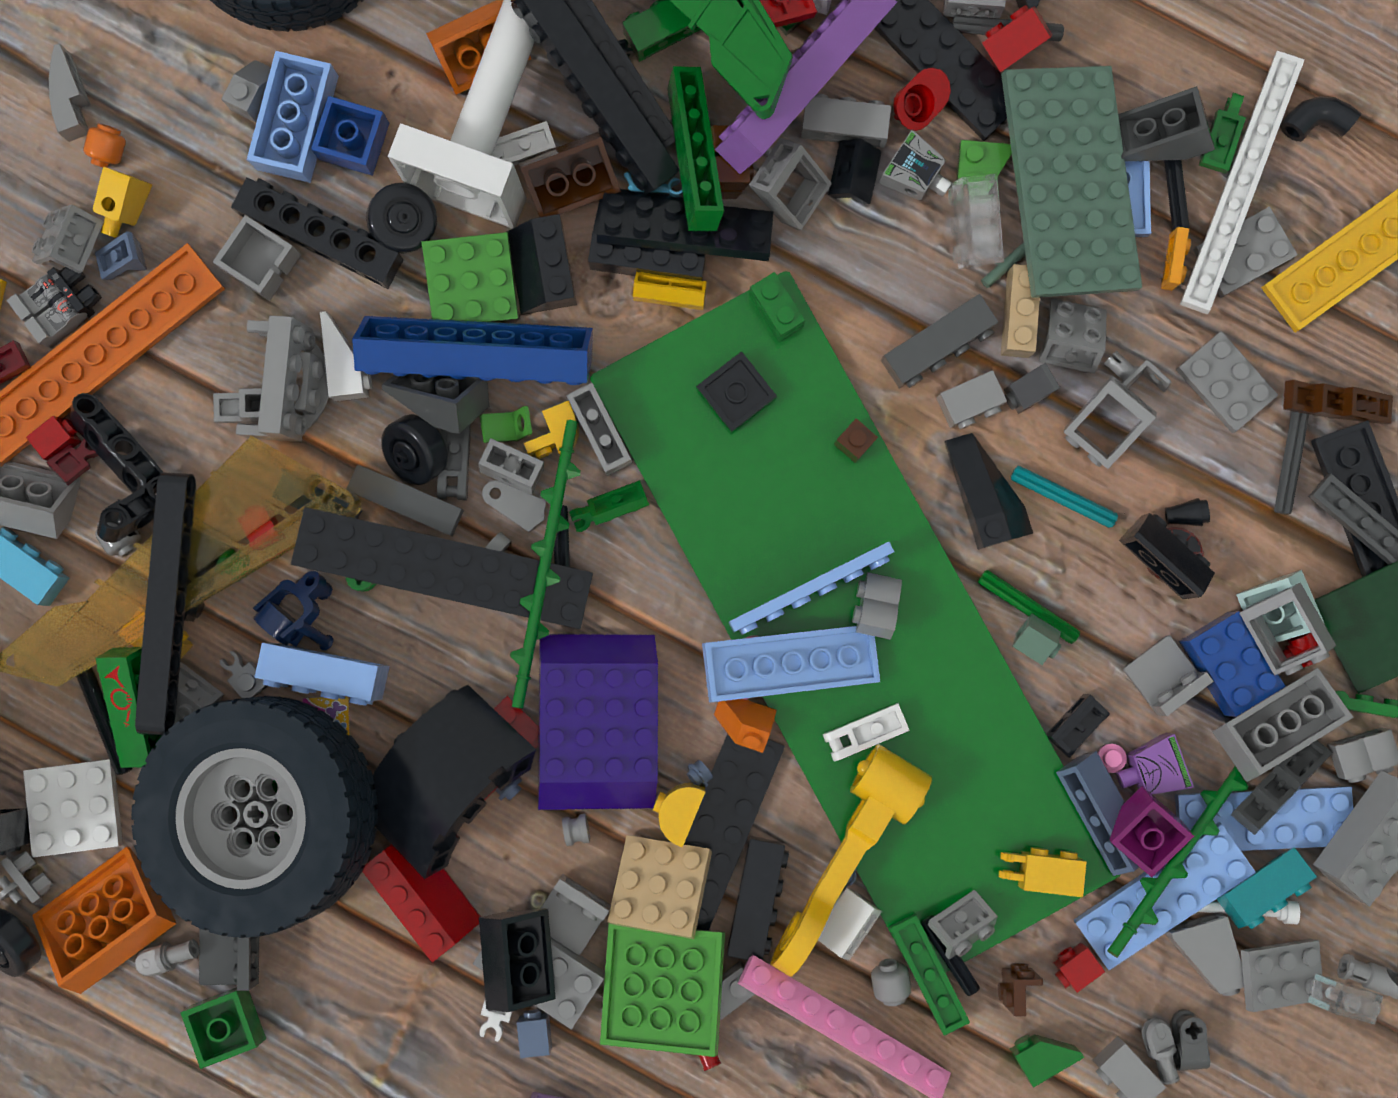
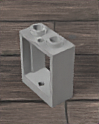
M780 137L749 186L771 211H774L773 214L781 223L802 230L832 183L801 144ZM796 167L805 179L788 205L785 206L777 197V194Z
M1112 375L1065 426V439L1075 448L1081 446L1089 453L1087 457L1098 467L1104 465L1109 469L1156 418L1157 412ZM1108 393L1141 420L1109 455L1076 429Z
M1301 583L1253 604L1239 613L1274 676L1284 671L1286 675L1293 674L1303 668L1302 663L1309 660L1316 664L1330 657L1328 652L1336 646ZM1293 601L1318 645L1286 659L1262 615Z

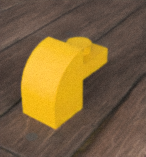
M569 400L542 411L550 433L525 442L524 445L528 455L536 456L537 459L552 454V449L555 447L560 454L559 448L562 447L566 421H577ZM579 424L577 425L576 436H575V441H574V446H573V448L575 447V445H576V443H577V441H578V437H579Z

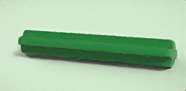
M989 570L981 574L978 580L980 585L1027 616H1030L1032 613L1061 631L1060 638L1066 642L1073 644L1080 635L1078 629Z

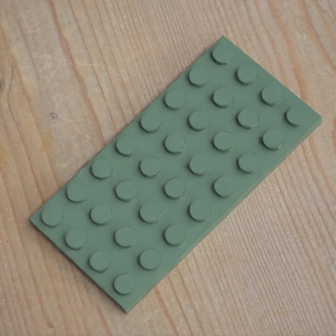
M1112 67L1006 69L1001 76L1031 298L1140 290L1142 288L1125 160L1121 158L1123 145Z

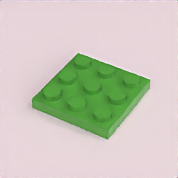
M508 232L421 241L432 319L491 322L519 318Z

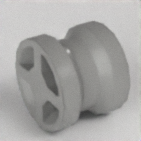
M586 813L580 814L578 818L574 819L570 817L562 818L566 846H573L578 841L590 843V831Z

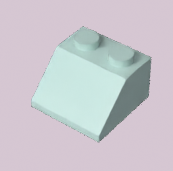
M1302 570L1275 578L1236 594L1241 608L1244 610L1253 604L1301 583L1322 619ZM1293 601L1262 615L1277 642L1311 633Z

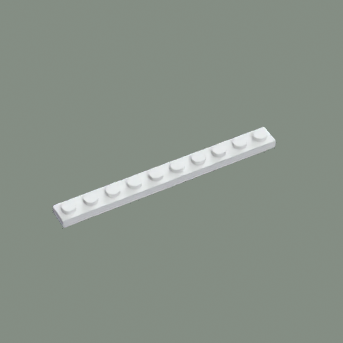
M1277 51L1274 55L1180 305L1204 314H1208L1211 310L1305 59Z

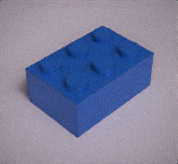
M1239 611L1227 612L1179 641L1197 672H1207L1214 681L1207 688L1223 714L1234 717L1286 687L1278 674L1274 676Z

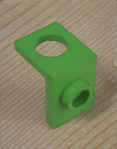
M523 406L514 412L480 415L484 443H489L490 438L498 442L519 441L532 434L528 406ZM522 416L524 418V430L521 425Z

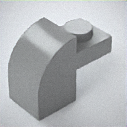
M262 388L239 389V393H213L214 422L258 424Z

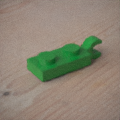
M1232 93L1231 98H1227L1224 110L1218 109L1215 112L1210 128L1215 150L1202 154L1199 166L1224 174L1229 171L1246 117L1238 115L1244 96Z
M639 480L588 499V506L575 508L569 513L572 521H576L574 522L576 531L582 532L588 529L592 521H594L595 525L609 522L614 518L649 506V502Z

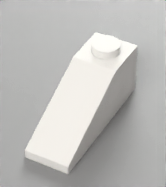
M326 311L320 312L328 396L334 401L368 398V389H372L371 375L364 373V371H355L352 347L334 319Z

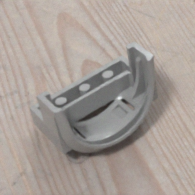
M269 316V321L248 320V333H259L260 336L267 337L258 424L238 423L236 434L248 439L302 442V436L321 416L329 398L324 353L315 343L313 329L293 317ZM302 367L303 383L299 394L296 379L297 372L299 373ZM295 410L303 412V415L297 414Z

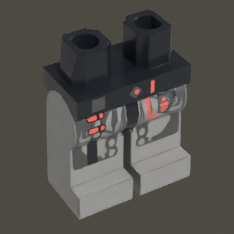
M55 267L51 268L47 272L48 274L40 277L20 295L14 294L6 300L18 317L24 321V325L36 341L49 348L54 347L83 323L87 317L90 318L94 315L95 311L92 307L102 298L98 291L90 284L79 291L75 285L86 276L83 272L77 273L67 267H64L62 270H58Z

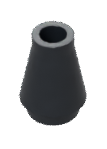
M1196 498L1172 507H1166L1165 519L1167 525L1203 526V523H1209L1210 512L1207 500Z

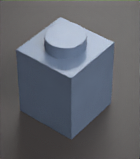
M540 1009L525 1011L524 1015H521L517 1021L520 1058L550 1055L552 1039L549 1014L541 1013Z

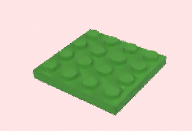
M608 923L600 1045L710 1057L718 1056L725 932L696 930L695 938L689 939Z

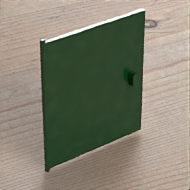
M1398 561L1314 599L1325 623L1324 625L1336 644L1333 649L1358 694L1398 677Z

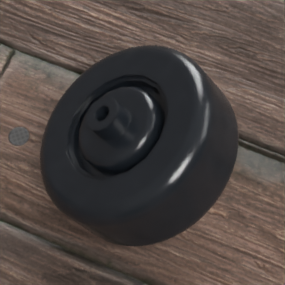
M394 183L379 190L371 199L366 212V222L369 233L374 241L399 254H406L422 248L421 241L431 240L437 227V212L433 201L422 189L409 183Z
M408 414L390 423L384 429L381 437L382 452L387 464L400 479L412 485H424L445 470L448 462L446 444L437 428L430 425L418 415Z
M0 908V971L12 977H20L41 959V948L27 924L9 911Z

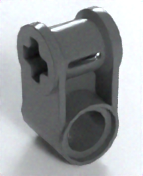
M1182 1009L1177 1011L1171 1019L1172 1035L1177 1049L1173 1055L1176 1069L1178 1071L1208 1069L1210 1067V1053L1206 1024L1189 1010Z

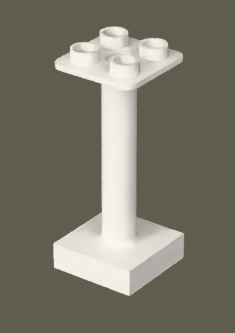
M503 0L451 140L449 141L400 123L388 158L404 183L419 187L428 194L431 200L513 229L517 225L527 198L514 164L494 157L492 153L535 41L530 35L529 26L525 20L519 18L513 11L511 0Z

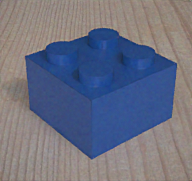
M328 96L311 150L320 161L373 176L390 123L382 111Z

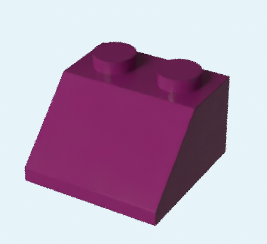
M1141 786L1121 806L1109 840L1149 876L1153 877L1194 835L1181 819Z

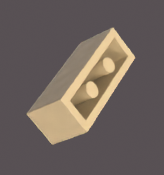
M1013 264L1007 272L1000 356L1029 358L1036 352L1040 297L1031 298L1027 265Z

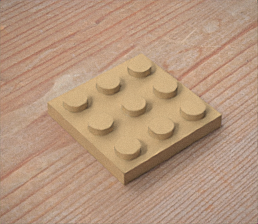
M627 835L607 922L623 927L694 939L712 851L708 848L683 845L682 848L672 842Z

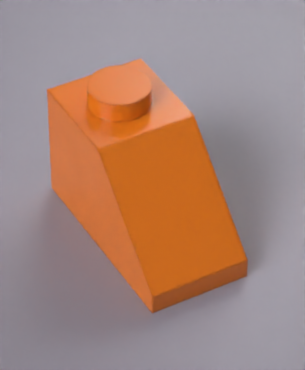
M746 699L719 701L714 716L735 744L763 753L777 710Z

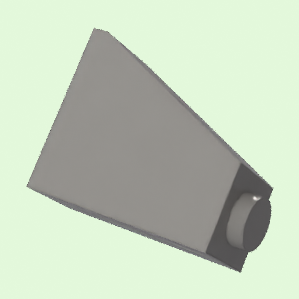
M1220 913L1210 914L1182 922L1165 933L1211 989L1223 996H1232L1238 994L1240 989L1244 988L1242 962L1227 916Z

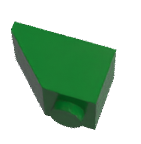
M1036 1034L1031 1037L1030 1035H1025L1015 1041V1046L1010 1048L1026 1079L1033 1088L1084 1058L1075 1045Z

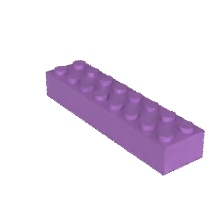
M841 0L836 5L834 11L820 23L817 30H814L803 42L804 44L800 49L798 48L792 54L793 59L773 115L767 119H761L747 105L736 117L737 119L719 136L722 142L715 150L739 174L745 171L770 148L893 8L897 1ZM768 98L756 99V101L761 106H764Z

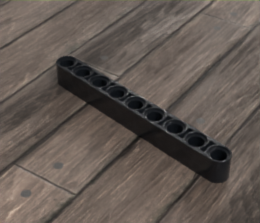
M163 472L159 475L157 482L135 728L138 734L163 736L175 724L196 495V479L193 474Z

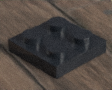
M742 351L696 386V389L731 433L777 398V395Z

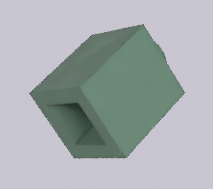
M1031 613L1015 634L1012 647L1043 665L1048 657L1053 659L1060 650L1061 644L1059 639L1061 631Z

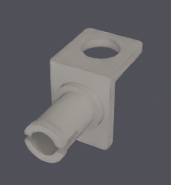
M1115 351L1112 354L1113 357L1110 356L1104 363L1105 366L1123 380L1122 384L1127 388L1142 374L1163 392L1171 384V380L1148 360L1140 367H1134L1118 351Z

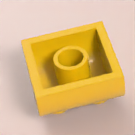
M682 783L673 787L667 794L660 792L652 810L659 813V825L665 837L673 844L682 848L705 794V787L702 785Z

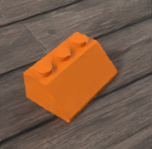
M495 0L426 33L456 95L471 87L503 0Z

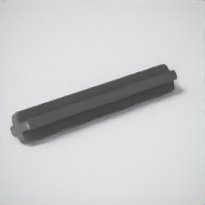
M955 15L952 24L960 33L985 35L986 32L1002 22L1005 27L1012 20ZM1046 23L1053 34L1047 41H1061L1064 35V25Z
M1293 411L1291 413L1274 511L1278 514L1288 515L1293 510L1309 414Z

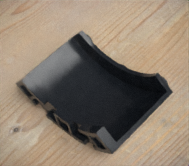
M469 685L458 690H452L444 699L424 713L405 732L395 738L394 745L374 772L373 780L375 784H373V789H376L378 804H375L376 809H378V824L375 827L415 870L426 879L448 866L451 855L460 839L457 835L459 829L464 822L467 824L471 823L486 806L487 803L484 799L495 788L501 791L515 779L531 770L536 749Z

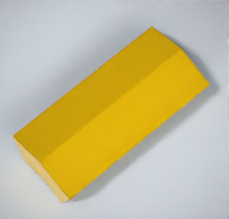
M636 271L633 285V301L703 310L707 281Z

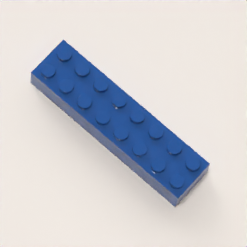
M364 316L352 338L355 371H364V373L370 375L384 372L393 373L396 376L421 374L427 378L440 375L450 376L453 379L478 377L484 381H491L497 378L508 379L511 382L535 380L542 384H549L554 381L566 382L569 385H580L588 382L592 363L593 328Z

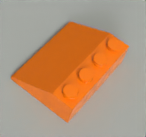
M128 846L32 915L58 986L82 994L177 924L171 909L161 900L162 896L155 893L149 884L151 880L145 877L140 866L141 862Z

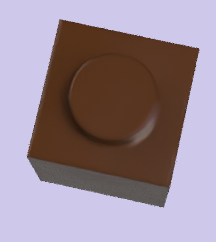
M856 418L840 435L834 445L856 463L878 437Z

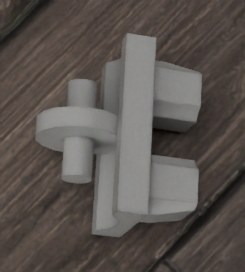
M27 851L15 856L13 859L6 857L0 862L14 880L11 883L6 876L0 878V885L3 888L0 892V901L10 897L17 904L23 899L17 891L21 889L32 904L38 905L43 901L41 896L47 893L53 886V883L43 872L30 882L24 876L25 872L37 864Z

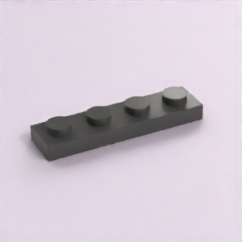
M1326 475L1308 497L1388 565L1398 561V530L1334 475Z

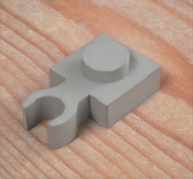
M230 651V654L235 659L232 665H229L225 659L220 660V665L233 674L227 681L241 698L255 697L267 687L263 685V679L254 678L256 665L253 662H248L244 666L241 655L237 651Z

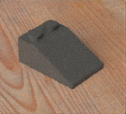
M1197 86L1118 114L1123 145L1121 158L1125 161L1187 160L1215 150L1205 108Z
M421 374L393 375L382 384L383 391L430 425L450 433L460 434L490 407L488 383L478 377L453 379L450 376L440 375L432 378L423 377Z

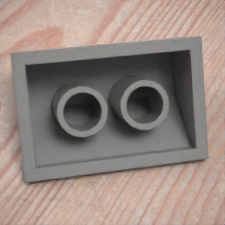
M8 461L2 467L0 466V526L57 539L71 520L80 486V478H77L68 486L53 471Z

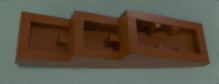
M1298 380L1285 381L1283 410L1358 422L1368 420L1369 423L1391 424L1392 395L1357 387L1343 388L1325 383L1311 384Z

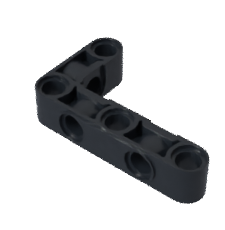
M82 393L74 397L69 415L71 424L132 492L126 498L118 499V501L106 507L100 515L97 526L99 538L108 543H115L154 520L157 482L159 475L163 471L95 396ZM80 410H85L89 413H83ZM117 452H124L127 455H121ZM113 522L116 523L118 526L112 527L109 526L107 523Z

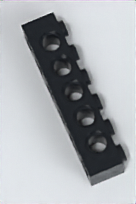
M246 177L231 205V208L242 217L246 215L266 229L389 289L404 261L398 252L387 249L372 240L373 238L370 233L358 228L356 232L348 228L349 224L339 217L333 216L330 219L322 215L324 211L313 204L308 203L307 206L298 203L299 199L286 191L280 194L272 190L273 186L260 178L254 181ZM270 201L275 202L274 207L270 211H264L266 203ZM293 214H300L299 220L296 223L289 224V218ZM319 226H325L324 233L315 237V229ZM350 239V244L347 248H338L341 240ZM375 251L376 255L372 261L365 262L363 260L367 252Z

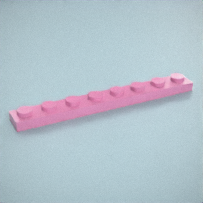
M754 955L749 957L737 984L929 1098L943 1097L951 1072Z

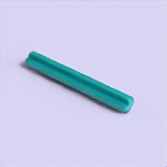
M1017 466L1013 470L1011 475L1012 481L1108 528L1115 525L1118 519L1117 513L1021 466Z

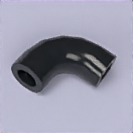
M1318 96L1301 102L1290 111L1281 122L1280 129L1290 139L1300 142L1318 125L1327 126L1342 137L1356 123L1362 113L1336 97Z

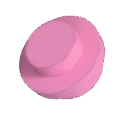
M1106 744L1098 751V755L1109 773H1116L1124 768L1127 756L1119 745Z

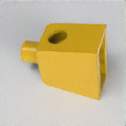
M103 167L93 205V212L105 216L100 232L117 238L122 223L135 226L153 184Z

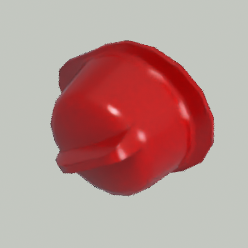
M933 67L923 69L916 74L905 87L897 92L893 101V118L899 120L909 130L918 131L924 129L945 107L949 100L951 89L947 75L940 69Z

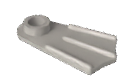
M497 480L490 481L484 486L482 491L484 501L526 531L530 532L536 525L544 521L546 506L544 499L527 494ZM499 489L501 496L498 499L491 498V490Z

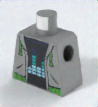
M913 130L910 131L885 169L879 182L886 187L917 200H922L928 189L944 197L952 184L951 181L939 174L946 160Z

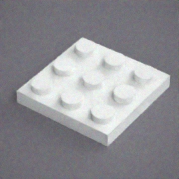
M110 759L23 771L32 858L123 845L116 774Z

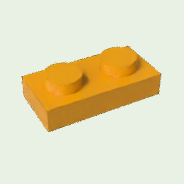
M1177 227L1169 234L1161 289L1172 291L1185 280L1187 267L1183 266L1184 259L1191 247V239L1188 238L1189 228Z

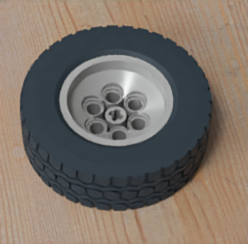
M259 696L226 700L204 706L179 720L168 729L169 732L164 733L155 744L157 747L151 749L145 760L147 764L142 766L137 778L139 784L135 785L132 799L135 800V804L132 805L131 820H134V825H131L133 840H136L137 844L134 845L137 858L142 861L140 866L145 877L151 880L149 884L157 895L162 896L161 900L171 910H176L175 914L185 921H192L191 925L202 930H209L210 933L239 938L259 937L283 931L324 912L340 900L352 887L353 881H356L365 867L363 864L367 863L373 849L370 846L374 844L377 829L374 827L378 824V809L375 804H378L376 789H373V784H375L371 770L367 768L369 764L363 752H359V745L352 736L347 735L348 731L339 722H333L334 718L324 711L318 710V708L299 700L278 696ZM273 780L278 785L277 793L272 788ZM246 781H247V782L249 783V785H250V792H249V793H248V792L246 791V789H245V783H246ZM288 805L293 810L292 818L287 813ZM233 808L237 811V819L232 814ZM275 832H277V833L279 834V837H280V843H279V844L275 841V838H274ZM248 833L252 837V844L247 840Z

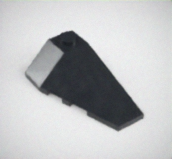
M970 433L944 441L977 549L980 550L1033 534L1024 504L974 434Z

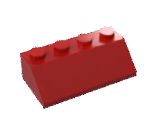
M392 844L364 865L365 867L362 871L432 963L479 925V917L481 915L444 868L424 879Z

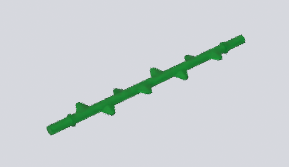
M574 420L566 421L562 447L559 448L561 452L554 487L542 490L540 494L550 504L544 539L531 544V549L540 556L534 593L520 598V604L530 612L524 645L522 648L510 653V657L520 665L518 675L515 676L517 681L512 707L524 708L528 681L531 680L529 676L536 640L549 635V630L540 623L546 587L560 582V577L550 569L557 532L569 529L570 523L560 515L566 483L568 479L580 476L581 472L571 463L578 422Z
M1234 766L1218 791L1203 790L1200 795L1207 807L1190 830L1194 837L1167 863L1158 878H1141L1140 883L1146 895L1129 920L1123 923L1122 930L1107 951L1114 957L1118 958L1132 936L1138 933L1137 929L1141 924L1156 925L1158 923V918L1152 909L1158 898L1172 879L1186 878L1188 876L1182 864L1202 835L1217 836L1220 831L1213 819L1231 792L1248 789L1249 786L1236 766Z

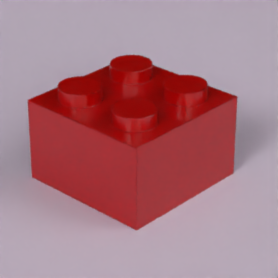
M1024 5L1010 15L1011 23L1004 27L1001 22L985 33L988 39L982 42L1000 72L1052 37V32L1035 6L1029 9L1027 5Z

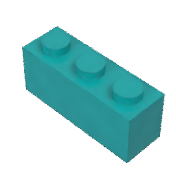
M1295 847L1284 851L1258 869L1255 874L1217 898V901L1238 929L1245 926L1253 929L1266 920L1263 914L1269 910L1275 913L1289 903L1286 898L1292 894L1298 897L1312 887L1309 882L1317 876Z

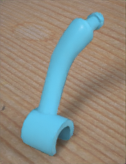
M629 172L624 173V177L629 184L627 188L630 191L644 192L635 186ZM674 178L668 184H662L652 191L654 193H669L673 197L683 196L682 189L678 192L672 190L673 186L680 183L678 178Z

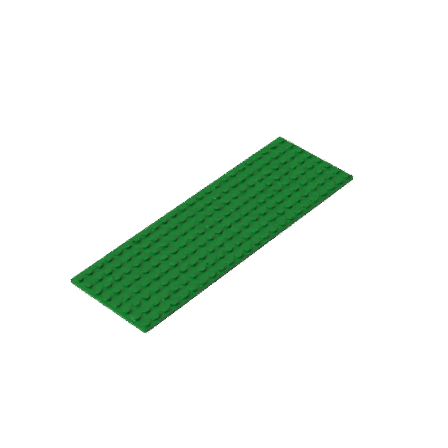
M784 271L777 276L803 315L805 324L802 329L781 342L777 340L750 297V290L593 373L590 380L731 640L744 639L748 636L762 637L857 626V623L852 622L855 606H860L861 598L856 597L859 581H864L867 573L902 580L895 631L890 640L875 636L880 682L762 697L767 707L777 710L774 719L841 842L845 837L848 821L862 800L850 792L852 783L858 773L857 766L860 761L866 760L876 745L834 762L830 754L832 752L830 744L825 742L822 734L896 703L899 704L910 731L879 744L931 775L932 782L925 796L924 805L918 808L912 818L904 825L891 818L878 842L863 855L856 867V871L875 906L882 911L880 915L902 955L903 953L889 926L913 914L917 915L921 923L926 917L936 916L975 890L998 917L994 926L995 932L985 941L979 939L974 942L972 948L965 955L961 956L963 962H966L1082 898L1024 891L1018 887L1019 881L999 878V870L1020 872V862H1006L1000 859L1001 852L1021 854L1022 851L1030 852L1031 847L1048 849V854L1060 856V851L1078 853V858L1087 862L1083 897L1120 877V875L1113 876L1056 773L1064 767L795 280L790 272ZM742 351L777 395V398L731 433L696 389V386ZM857 418L878 438L860 459L854 463L834 443ZM890 542L894 552L888 555L889 562L873 570L868 565L862 568L863 575L847 583L842 578L835 582L837 588L821 596L816 591L809 595L811 601L795 609L790 604L782 608L785 614L769 622L764 617L756 621L757 628L741 635L739 630L733 633L728 623L729 621ZM848 735L840 737L843 747L851 745ZM928 937L945 973L950 971V969L944 962L943 958L941 957V955L933 945L932 941Z

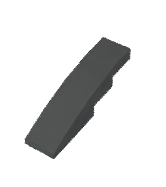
M358 464L346 488L348 492L452 537L464 512L461 508Z
M1317 740L1276 765L1273 771L1232 812L1231 816L1255 835L1333 752Z

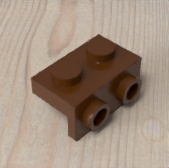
M1012 963L1010 964L1011 968H1002V983H998V997L1013 1016H1026V986H1042L1043 978L1032 968H1028V964Z

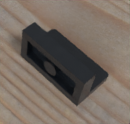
M861 138L839 141L831 178L832 184L829 187L828 195L835 199L852 197L863 204H870L880 163L881 150Z

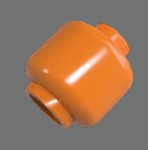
M98 123L97 127L88 129L83 151L92 158L90 163L108 168L109 164H119L121 162L126 145L125 138L120 135L121 130Z

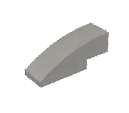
M58 43L54 45L50 61L49 99L57 132L70 142L87 135L88 127L80 108L90 105V101L71 53Z

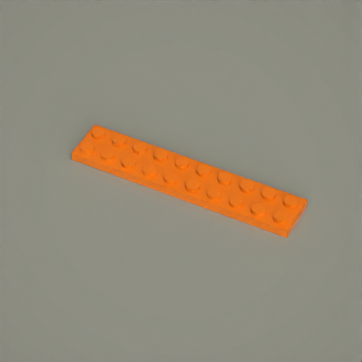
M186 243L0 391L1 467L30 445L26 436L50 417L55 416L62 419L71 411L74 397L82 393L93 395L226 289L191 245Z

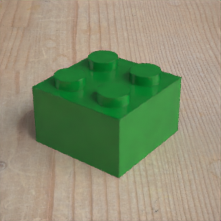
M237 987L192 1004L180 1012L200 1069L257 1048L266 1040L250 992L237 991Z

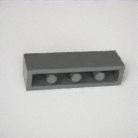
M978 294L885 354L881 362L899 389L904 385L911 388L923 380L921 374L929 369L932 373L936 372L947 364L945 359L952 354L957 358L971 348L969 344L977 338L982 342L995 333L993 328L999 321L982 296Z

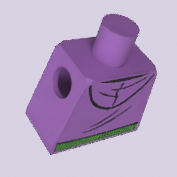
M1172 733L1161 734L1127 753L1126 756L1130 768L1116 772L1118 782L1123 789L1136 784L1138 789L1143 786L1151 794H1159L1194 787L1176 736Z

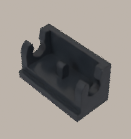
M1083 694L1046 735L1057 748L1070 758L1110 713L1091 694Z

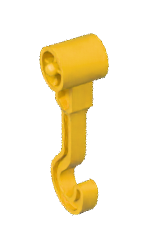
M880 744L876 745L866 760L860 761L857 766L858 773L852 783L850 792L862 800L848 821L843 841L812 891L803 912L797 911L793 915L772 955L770 965L789 977H792L800 969L813 950L845 885L865 852L878 842L891 818L904 825L912 818L917 809L925 803V796L930 788L932 776Z

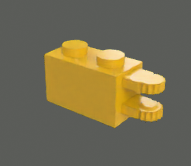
M1031 847L1030 852L1022 851L1021 854L1001 852L1000 859L1006 862H1020V872L999 870V878L1019 881L1018 887L1024 891L1083 897L1087 862L1078 858V853L1060 851V856L1048 854V849Z

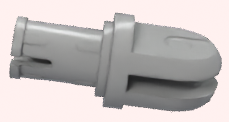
M194 939L174 946L168 942H163L142 950L135 959V967L143 976H155L169 972L175 968L177 963L198 957L199 946Z
M1158 1018L1148 1019L1141 1030L1147 1055L1155 1060L1160 1081L1163 1084L1176 1083L1180 1077L1173 1059L1177 1049L1171 1029L1163 1020Z

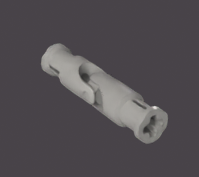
M1350 954L1342 956L1337 969L1339 978L1357 981L1367 989L1398 1000L1397 972L1372 962H1361Z

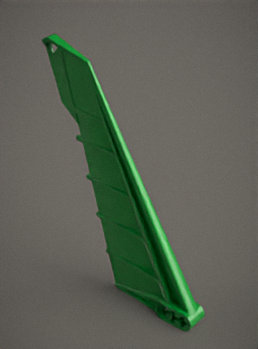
M669 0L691 20L688 24L691 32L697 26L709 37L711 64L759 118L767 119L771 117L777 106L793 55L761 1L740 0L743 4L742 8L737 0ZM768 98L764 106H761L756 101V99Z

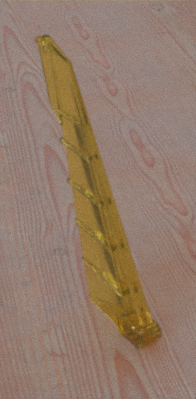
M251 435L216 471L213 470L210 473L211 476L196 490L188 579L192 583L187 585L185 612L293 550L304 507L353 518L361 509L359 497ZM319 483H324V493L316 497L315 487ZM302 495L311 500V502L293 514L283 510ZM337 496L346 500L349 503L348 507L344 508L341 504L333 501L334 498ZM280 514L286 518L246 546L239 543L275 515ZM152 535L142 545L136 542L133 547L137 548V550L105 582L101 579H96L94 583L100 587L86 601L54 606L0 653V672L59 687L96 665L95 658L112 648L127 647L141 639L144 632L145 614L118 633L115 632L142 612L145 613ZM231 547L239 549V551L202 576L197 577L194 575ZM13 653L15 667L6 664L7 658Z

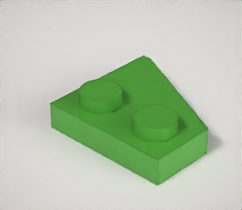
M961 140L959 143L955 198L984 200L1012 154L1011 144Z

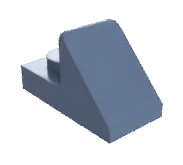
M132 232L123 233L95 252L101 279L112 280L126 270L145 271L147 269L141 244Z

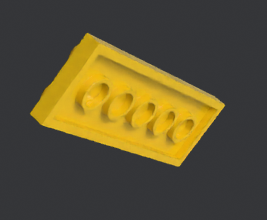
M1398 189L1261 287L1294 332L1301 330L1398 259Z

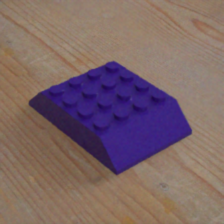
M549 634L539 639L538 810L653 808L658 784V658L655 635Z

